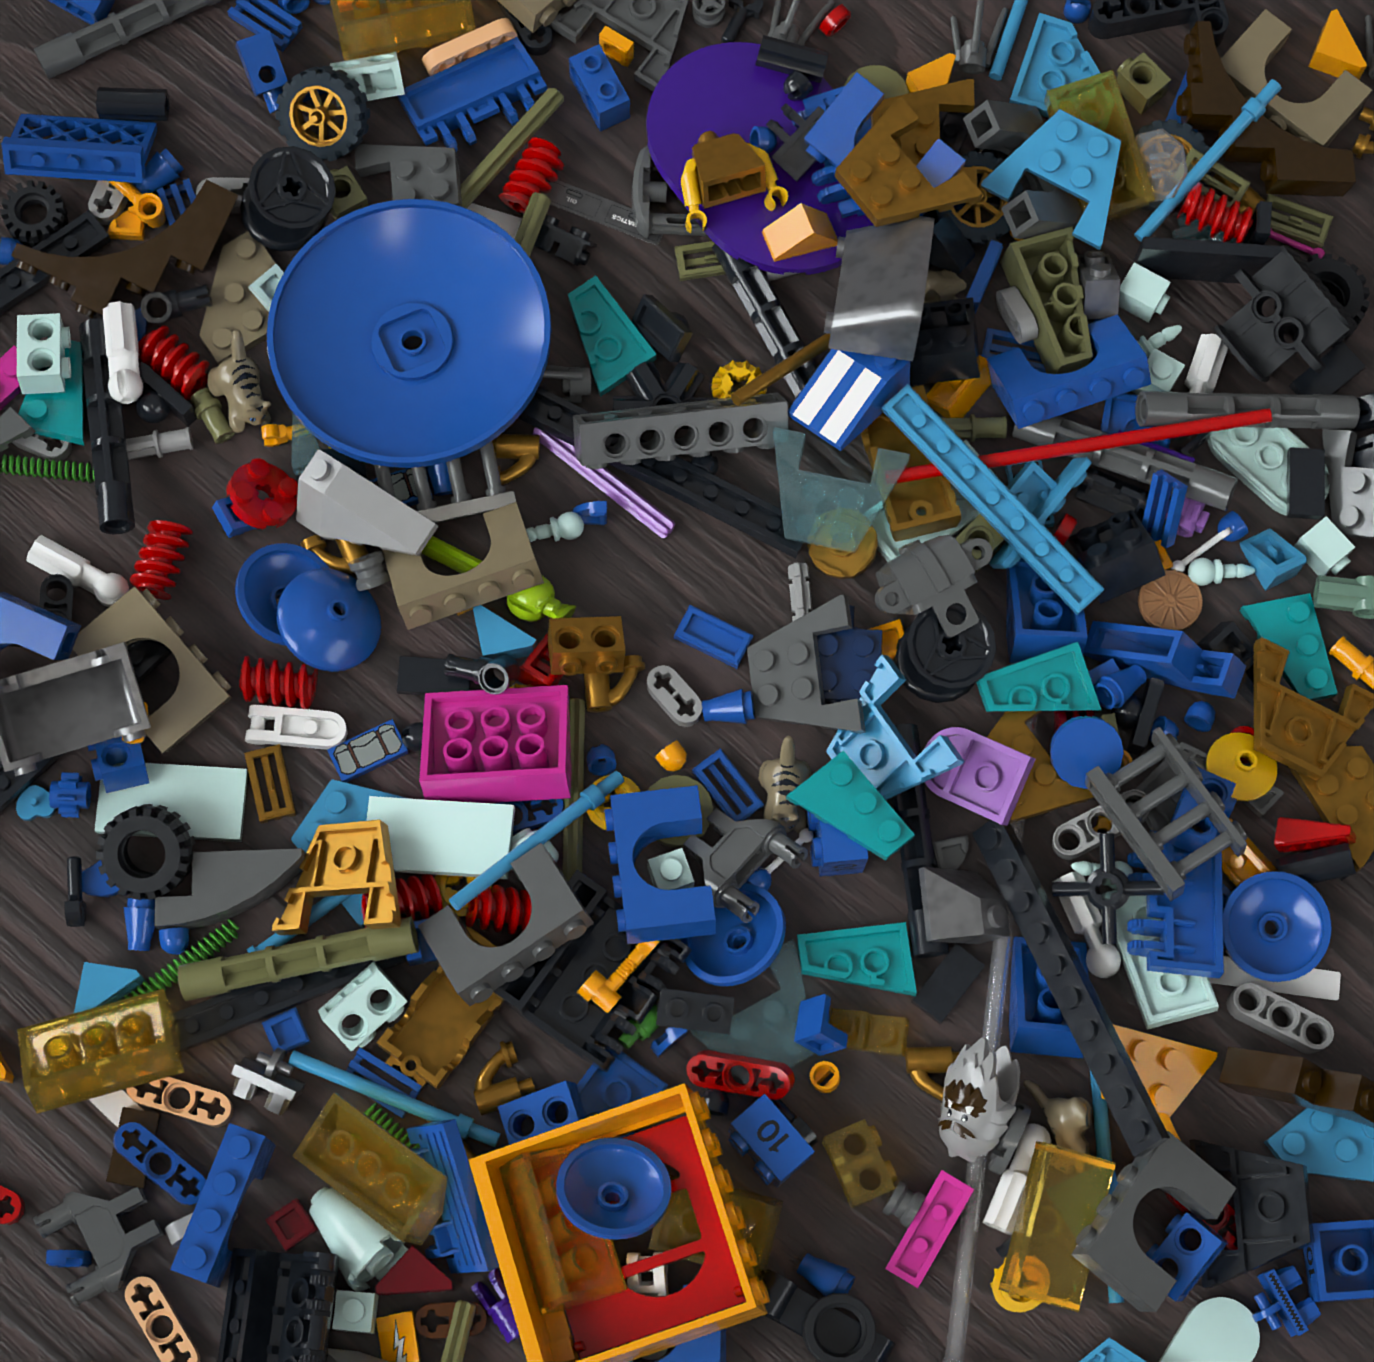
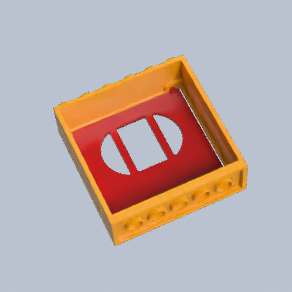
M685 1083L469 1159L527 1362H630L768 1314L765 1304L770 1302L766 1285H764L763 1280L759 1281L753 1270V1266L758 1265L757 1257L751 1242L747 1243L741 1233V1229L746 1228V1223L740 1207L735 1206L729 1195L730 1192L734 1191L732 1179L728 1170L723 1169L717 1156L723 1155L721 1145L716 1133L712 1134L705 1121L711 1119L705 1098L700 1097L698 1091L693 1092ZM686 1113V1116L623 1137V1139H628L647 1147L664 1164L680 1173L679 1178L671 1181V1194L685 1189L688 1191L701 1232V1239L618 1268L609 1239L599 1238L580 1230L567 1219L559 1206L556 1195L557 1175L566 1158L527 1172L523 1170L568 1155L579 1146L592 1140L617 1138ZM612 1201L609 1204H617V1202ZM705 1252L704 1262L697 1276L689 1285L674 1294L662 1297L645 1296L634 1292L624 1284V1280L629 1277Z

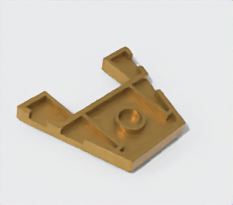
M966 79L884 99L871 115V127L898 97L902 96L920 119L917 127L896 138L894 141L916 166L937 139H940L939 111L971 113L975 106L974 79ZM963 167L959 173L964 171L977 186V168Z
M902 96L898 97L835 171V178L875 227L918 218L920 213L938 210L939 212L952 210L954 205L968 202V205L977 204L982 198V192L964 171L933 188L894 141L896 138L917 127L920 119Z
M1261 637L1254 643V750L1314 780L1322 778L1346 747L1348 739L1354 731L1361 727L1366 715L1374 708V694L1355 684H1351L1346 687L1339 711L1336 713L1280 684V680L1290 651Z
M1006 711L987 736V738L1036 759L1010 818V823L1051 812L1054 809L1067 805L1086 802L1088 799L1094 798L1089 789L1071 786L1059 777L1051 764L1050 756L1025 724L1042 711Z
M381 820L319 825L305 854V859L299 867L303 872L296 887L289 888L284 899L288 903L281 919L276 917L272 925V931L278 935L307 934L314 897L369 893L364 925L371 929L400 928L401 918L388 825Z

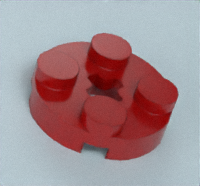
M255 458L250 463L240 466L228 482L226 491L227 496L230 493V499L233 503L231 509L241 521L254 528L265 529L267 526L277 525L276 528L281 527L289 521L297 508V481L290 478L280 468L267 463L264 459ZM257 490L264 491L269 498L266 497L264 500H261L258 497L259 492Z

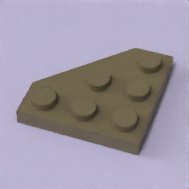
M248 231L222 246L209 296L212 299L213 306L206 308L199 335L218 366L225 359L232 357L231 337L235 329L241 331L245 352L267 339L269 312L250 291L248 286L276 263L265 247L251 237Z

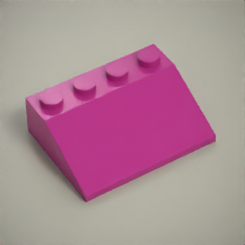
M568 685L507 688L500 694H490L484 690L425 693L419 778L425 800L496 803L571 798L572 764Z

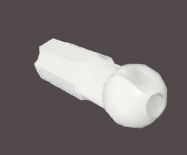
M117 301L108 303V306L103 308L106 355L110 377L108 390L114 400L122 404H129L137 401L143 391V382L139 371L136 315L132 303Z
M1201 334L1184 383L1190 389L1189 393H1213L1228 350V347L1223 343L1224 341L1216 334Z
M40 535L34 541L33 546L28 552L27 562L51 575H64L71 581L74 587L80 586L93 593L103 606L110 607L129 591L128 582L122 575L112 572L105 573L90 565L89 560L43 535Z
M1075 871L1052 881V883L1086 882L1083 875ZM1087 896L1059 897L1074 933L1084 935L1089 946L1086 955V964L1089 971L1100 978H1108L1115 975L1120 968L1121 956L1115 946L1102 944V935L1099 931V927L1102 924V916L1098 908L1089 901Z
M1035 1123L1026 1125L1016 1147L1017 1150L1009 1169L1004 1170L982 1222L987 1226L1008 1235L1014 1234L1034 1185L1032 1179L1039 1160L1048 1153L1036 1149L1035 1144L1038 1143L1051 1147L1052 1140L1050 1134L1043 1126Z

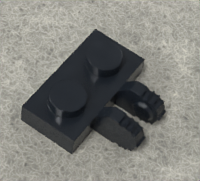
M785 103L781 108L783 114L799 126V128L790 137L776 121L770 119L766 126L784 142L772 156V159L798 182L817 161L805 151L809 145L805 143L804 137L825 111L818 106L804 120Z

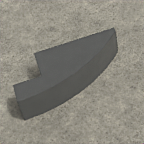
M302 848L193 852L192 896L155 898L154 926L159 930L185 927L191 930L235 917L262 903L302 871L299 867L305 859L306 852Z

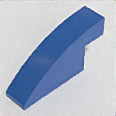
M1100 621L1092 622L1083 653L1085 656L1102 663L1113 658L1121 670L1127 669L1134 664L1139 665L1145 671L1148 679L1153 677L1163 680L1164 684L1229 698L1236 697L1246 669V665L1233 653L1202 650L1183 631Z

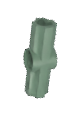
M1318 575L1313 591L1314 607L1350 611L1356 617L1374 619V576L1367 575L1348 579Z

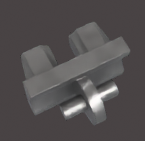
M279 1047L272 1056L260 1051L256 1061L244 1057L240 1064H235L231 1073L236 1076L233 1095L251 1101L255 1097L258 1087L268 1090L270 1093L264 1107L277 1115H282L292 1101L302 1094L305 1083L289 1077L294 1066L283 1062L285 1050Z

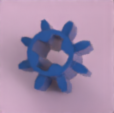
M61 772V781H52L50 785V807L59 808L58 814H61V817L79 818L80 809H89L90 782H82V776L77 772Z

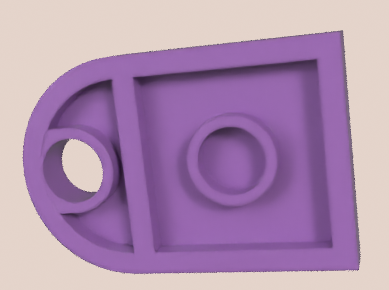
M951 727L936 733L928 741L925 748L939 735L946 736L965 762L956 768L925 781L928 788L936 795L1007 826L1036 759L965 728Z

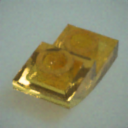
M831 1008L829 1024L848 1034L847 1047L845 1049L905 1057L910 1021L907 1018L873 1015L867 1011Z

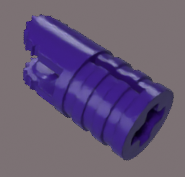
M495 1268L488 1274V1277L502 1300L497 1302L487 1286L481 1283V1281L471 1286V1289L489 1317L493 1319L494 1324L499 1328L501 1335L505 1337L506 1343L510 1344L520 1338L502 1273L498 1268Z

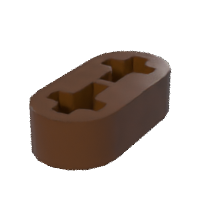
M456 1302L424 1305L415 1316L417 1331L429 1339L447 1338ZM476 1302L472 1303L476 1304L475 1314L481 1315V1322L474 1324V1329L470 1330L469 1337L479 1335L487 1325V1313ZM431 1310H435L437 1317H449V1324L437 1325L436 1332L433 1333L429 1331L428 1326L422 1325V1319L427 1318Z

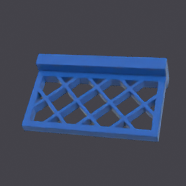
M21 114L11 137H4L1 143L5 174L143 183L145 179V163L157 134V123ZM27 127H39V128L30 130V129L27 128ZM66 129H72L71 131H68V132H64V131H63V130H66ZM49 135H53V136H54V137H51V138H48V139H43V137H46V136H49ZM84 137H87V138H88V139L83 140V141H80V142L77 141L78 139H81V138H84ZM118 139L122 140L121 142H118V143H115V144H112V143H111V142L116 141V140H118Z

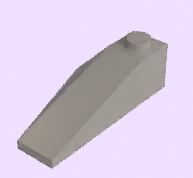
M319 449L299 477L296 521L324 539L349 541L351 544L361 546L366 544L380 547L383 550L419 556L438 528V525Z

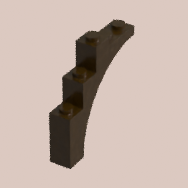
M1197 21L1184 39V53L1188 55L1189 59L1186 74L1188 86L1182 95L1178 96L1176 112L1178 116H1181V124L1187 123L1193 127L1192 129L1220 130L1219 139L1242 113L1241 108L1248 100L1239 92L1223 66L1215 46L1211 22ZM1263 115L1257 122L1252 121L1223 154L1224 162L1262 163L1260 178L1262 181H1265L1266 194L1343 197L1356 183L1353 151L1328 148L1302 140L1279 128Z
M206 179L193 203L172 225L154 238L125 251L97 257H67L43 253L17 243L11 256L18 261L16 267L35 276L37 271L51 276L48 282L65 291H68L70 286L76 288L70 299L73 303L77 304L75 311L94 319L96 314L103 316V308H106L108 303H111L121 280L127 282L125 286L127 290L142 297L145 296L146 292H155L171 258L177 260L175 267L194 275L196 270L203 273L237 202L238 195Z
M1228 1047L1219 1082L1234 1091L1314 1109L1374 1128V1082L1365 1076L1322 1069L1303 1057Z

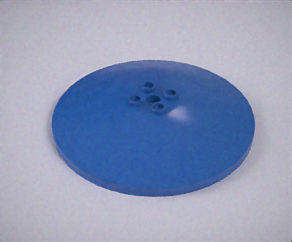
M428 199L392 200L355 210L337 219L312 237L295 255L282 275L271 302L267 325V348L276 384L286 404L300 423L321 442L339 453L373 465L398 468L425 467L449 462L482 448L503 433L522 414L534 397L547 367L551 348V316L545 288L532 260L523 248L497 224L474 211L447 202ZM418 336L421 338V346L415 350L406 349L403 344L408 337Z

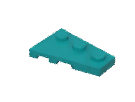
M594 276L568 294V301L600 397L624 382L626 375L634 367L643 362H653L657 359V354L597 276Z
M71 340V348H65V357H69L71 363V378L65 379V392L26 394L18 414L36 431L34 434L85 446L83 358L80 342ZM50 367L41 368L39 371L48 370Z
M1310 593L1246 605L1240 608L1239 611L1245 620H1249L1258 634V639L1263 637L1290 651L1282 677L1294 692L1312 701L1332 698L1338 694Z
M1078 642L988 672L982 679L976 681L986 712L1101 710Z
M844 751L786 796V799L791 803L811 812L820 821L832 825L846 834L848 838L885 861L915 836Z
M906 922L797 935L796 940L801 974L916 996L917 990Z

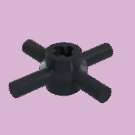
M1100 833V868L1089 876L1087 882H1053L1052 895L1053 897L1087 896L1089 901L1101 910L1102 944L1109 945L1117 944L1116 909L1122 907L1129 899V896L1165 895V893L1156 881H1129L1124 872L1115 868L1114 833ZM1106 878L1111 879V885H1117V892L1112 893L1110 899L1105 898L1106 893H1100L1099 886L1106 883Z

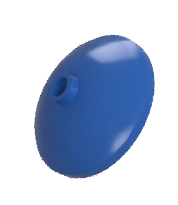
M272 544L255 551L241 566L236 578V601L243 618L263 638L286 646L277 626L276 612L278 604L276 599L280 598L287 585L298 575L313 569H330L329 566L315 553L294 544ZM333 607V611L338 615L339 609Z
M334 569L306 571L295 577L287 585L279 598L276 619L280 635L288 649L299 660L313 668L330 672L352 669L366 660L377 646L381 634V617L378 606L368 590H357V580L352 576ZM333 607H337L342 612V615H337L333 611Z
M1272 871L1249 877L1230 893L1224 904V947L1232 961L1252 977L1269 982H1284L1297 979L1315 968L1328 949L1331 938V918L1328 907L1320 893L1310 883L1296 875ZM1267 921L1273 922L1276 926V930L1272 935L1265 931L1264 926Z
M744 883L739 891L753 901H756L760 906L756 916L748 911L747 914L753 918L750 922L744 923L726 907H714L716 934L681 939V942L692 950L685 963L699 979L716 986L739 985L760 975L775 960L784 942L786 921L780 904L765 889ZM746 942L743 947L739 948L742 943Z
M601 1138L579 1146L566 1157L558 1171L556 1195L564 1215L580 1230L604 1239H627L649 1231L663 1218L670 1203L671 1180L664 1163L647 1147L623 1138ZM607 1201H615L617 1204H609Z

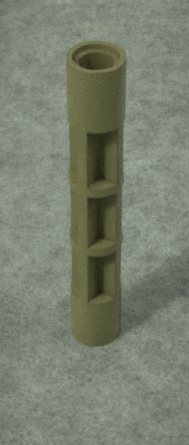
M409 916L401 918L400 928L371 929L366 926L363 929L330 936L319 935L315 939L283 946H267L264 950L225 958L220 956L178 966V982L183 999L191 1001L229 993L233 989L266 982H281L285 978L318 971L328 972L332 971V968L370 960L375 962L418 953L419 943L414 921Z

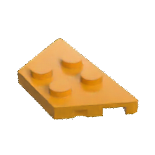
M1113 1024L1157 1113L1163 1112L1171 1117L1216 1060L1218 1053Z

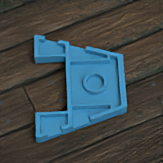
M1059 109L983 180L981 188L1009 202L1023 174L1027 171L1089 203L1072 236L1100 250L1103 244L1121 140Z
M882 654L875 663L877 669L869 682L865 681L859 692L866 733L860 734L838 729L826 752L833 759L844 751L883 798L887 800L956 768L965 761L948 737L939 735L918 756L914 754L881 707V704L906 681L890 656Z
M331 779L291 837V841L297 848H302L307 852L319 825L366 821L369 796L406 797ZM353 894L341 904L355 922L363 928L365 925L361 908L362 894Z

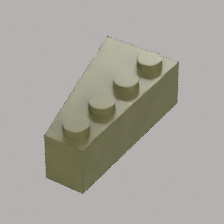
M1073 226L1010 243L1000 261L1010 287L1015 286L1019 290L1035 317L1038 327V338L1033 341L1048 374H1064L1079 370L1087 366L1093 357L1087 316L1083 311L1082 285H1079L1078 257L1077 253H1074Z

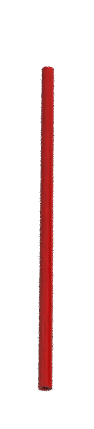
M1270 408L980 455L978 458L988 468H995L1272 422V414ZM933 464L884 471L886 485L944 476Z

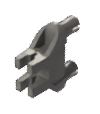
M716 808L706 818L714 826L713 830L722 837L712 848L695 835H691L683 845L690 851L689 855L691 858L703 866L705 886L711 885L714 907H726L744 923H748L753 919L747 914L748 911L756 916L760 906L756 901H753L739 891L741 886L770 854H776L787 862L789 866L796 869L801 865L796 858L798 857L804 862L808 856V850L786 836L785 827L779 822L768 819L736 822Z
M138 1186L110 1201L76 1192H69L65 1194L63 1203L33 1217L35 1225L40 1227L38 1231L43 1239L73 1222L75 1225L78 1224L97 1263L95 1271L65 1285L68 1294L71 1293L73 1295L70 1299L76 1307L104 1291L108 1293L119 1291L127 1278L138 1249L165 1235L159 1222H155L154 1219L130 1232L128 1231L122 1217L149 1203L143 1189H139Z

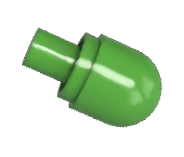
M654 1004L641 1024L627 1018V1021L632 1023L637 1030L633 1036L623 1033L618 1038V1041L625 1048L629 1049L637 1039L644 1041L646 1038H649L660 1026L656 1025L657 1005Z

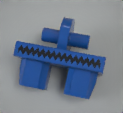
M1292 1265L1278 1270L1270 1269L1257 1275L1256 1277L1271 1304L1264 1292L1253 1296L1260 1310L1252 1315L1254 1321L1258 1322L1266 1318L1273 1331L1282 1326L1275 1313L1277 1312L1290 1337L1300 1336L1309 1331L1307 1326L1316 1320L1321 1313L1311 1297H1307L1295 1305L1290 1298L1288 1291L1302 1284L1301 1277L1295 1267Z

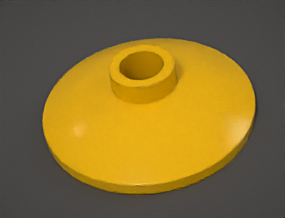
M1246 733L1226 734L1216 740L1208 751L1206 770L1236 783L1231 797L1239 801H1252L1261 798L1268 793L1276 781L1277 762L1254 750L1253 735ZM1240 758L1248 760L1251 766L1243 765Z

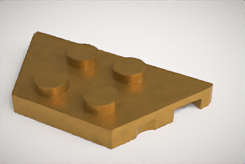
M1346 746L1324 776L1317 780L1289 767L1323 822L1350 825L1356 835V842L1349 844L1356 872L1361 870L1374 851V763L1362 746Z

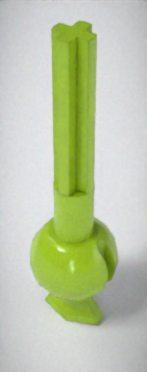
M434 536L430 538L422 550V554L461 574L475 568L482 562V560ZM542 576L543 584L506 596L510 611L519 619L528 622L541 620L545 615L550 618H571L576 609V606L561 604V601L554 598V588L551 582L544 576Z

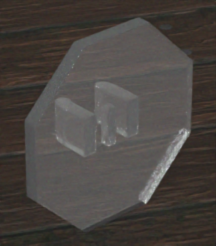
M1164 129L1138 134L1124 158L1128 187L1148 203L1174 198L1188 174L1184 145Z

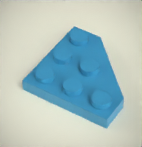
M1039 13L1009 103L1037 106L1040 115L1049 119L1061 109L1106 133L1116 104L1114 95L1111 90H1107L1101 80L1100 71L1088 50L1085 51L1082 47L1073 24Z
M1305 1108L1264 1141V1144L1277 1159L1307 1166V1174L1374 1182V1128L1325 1112Z

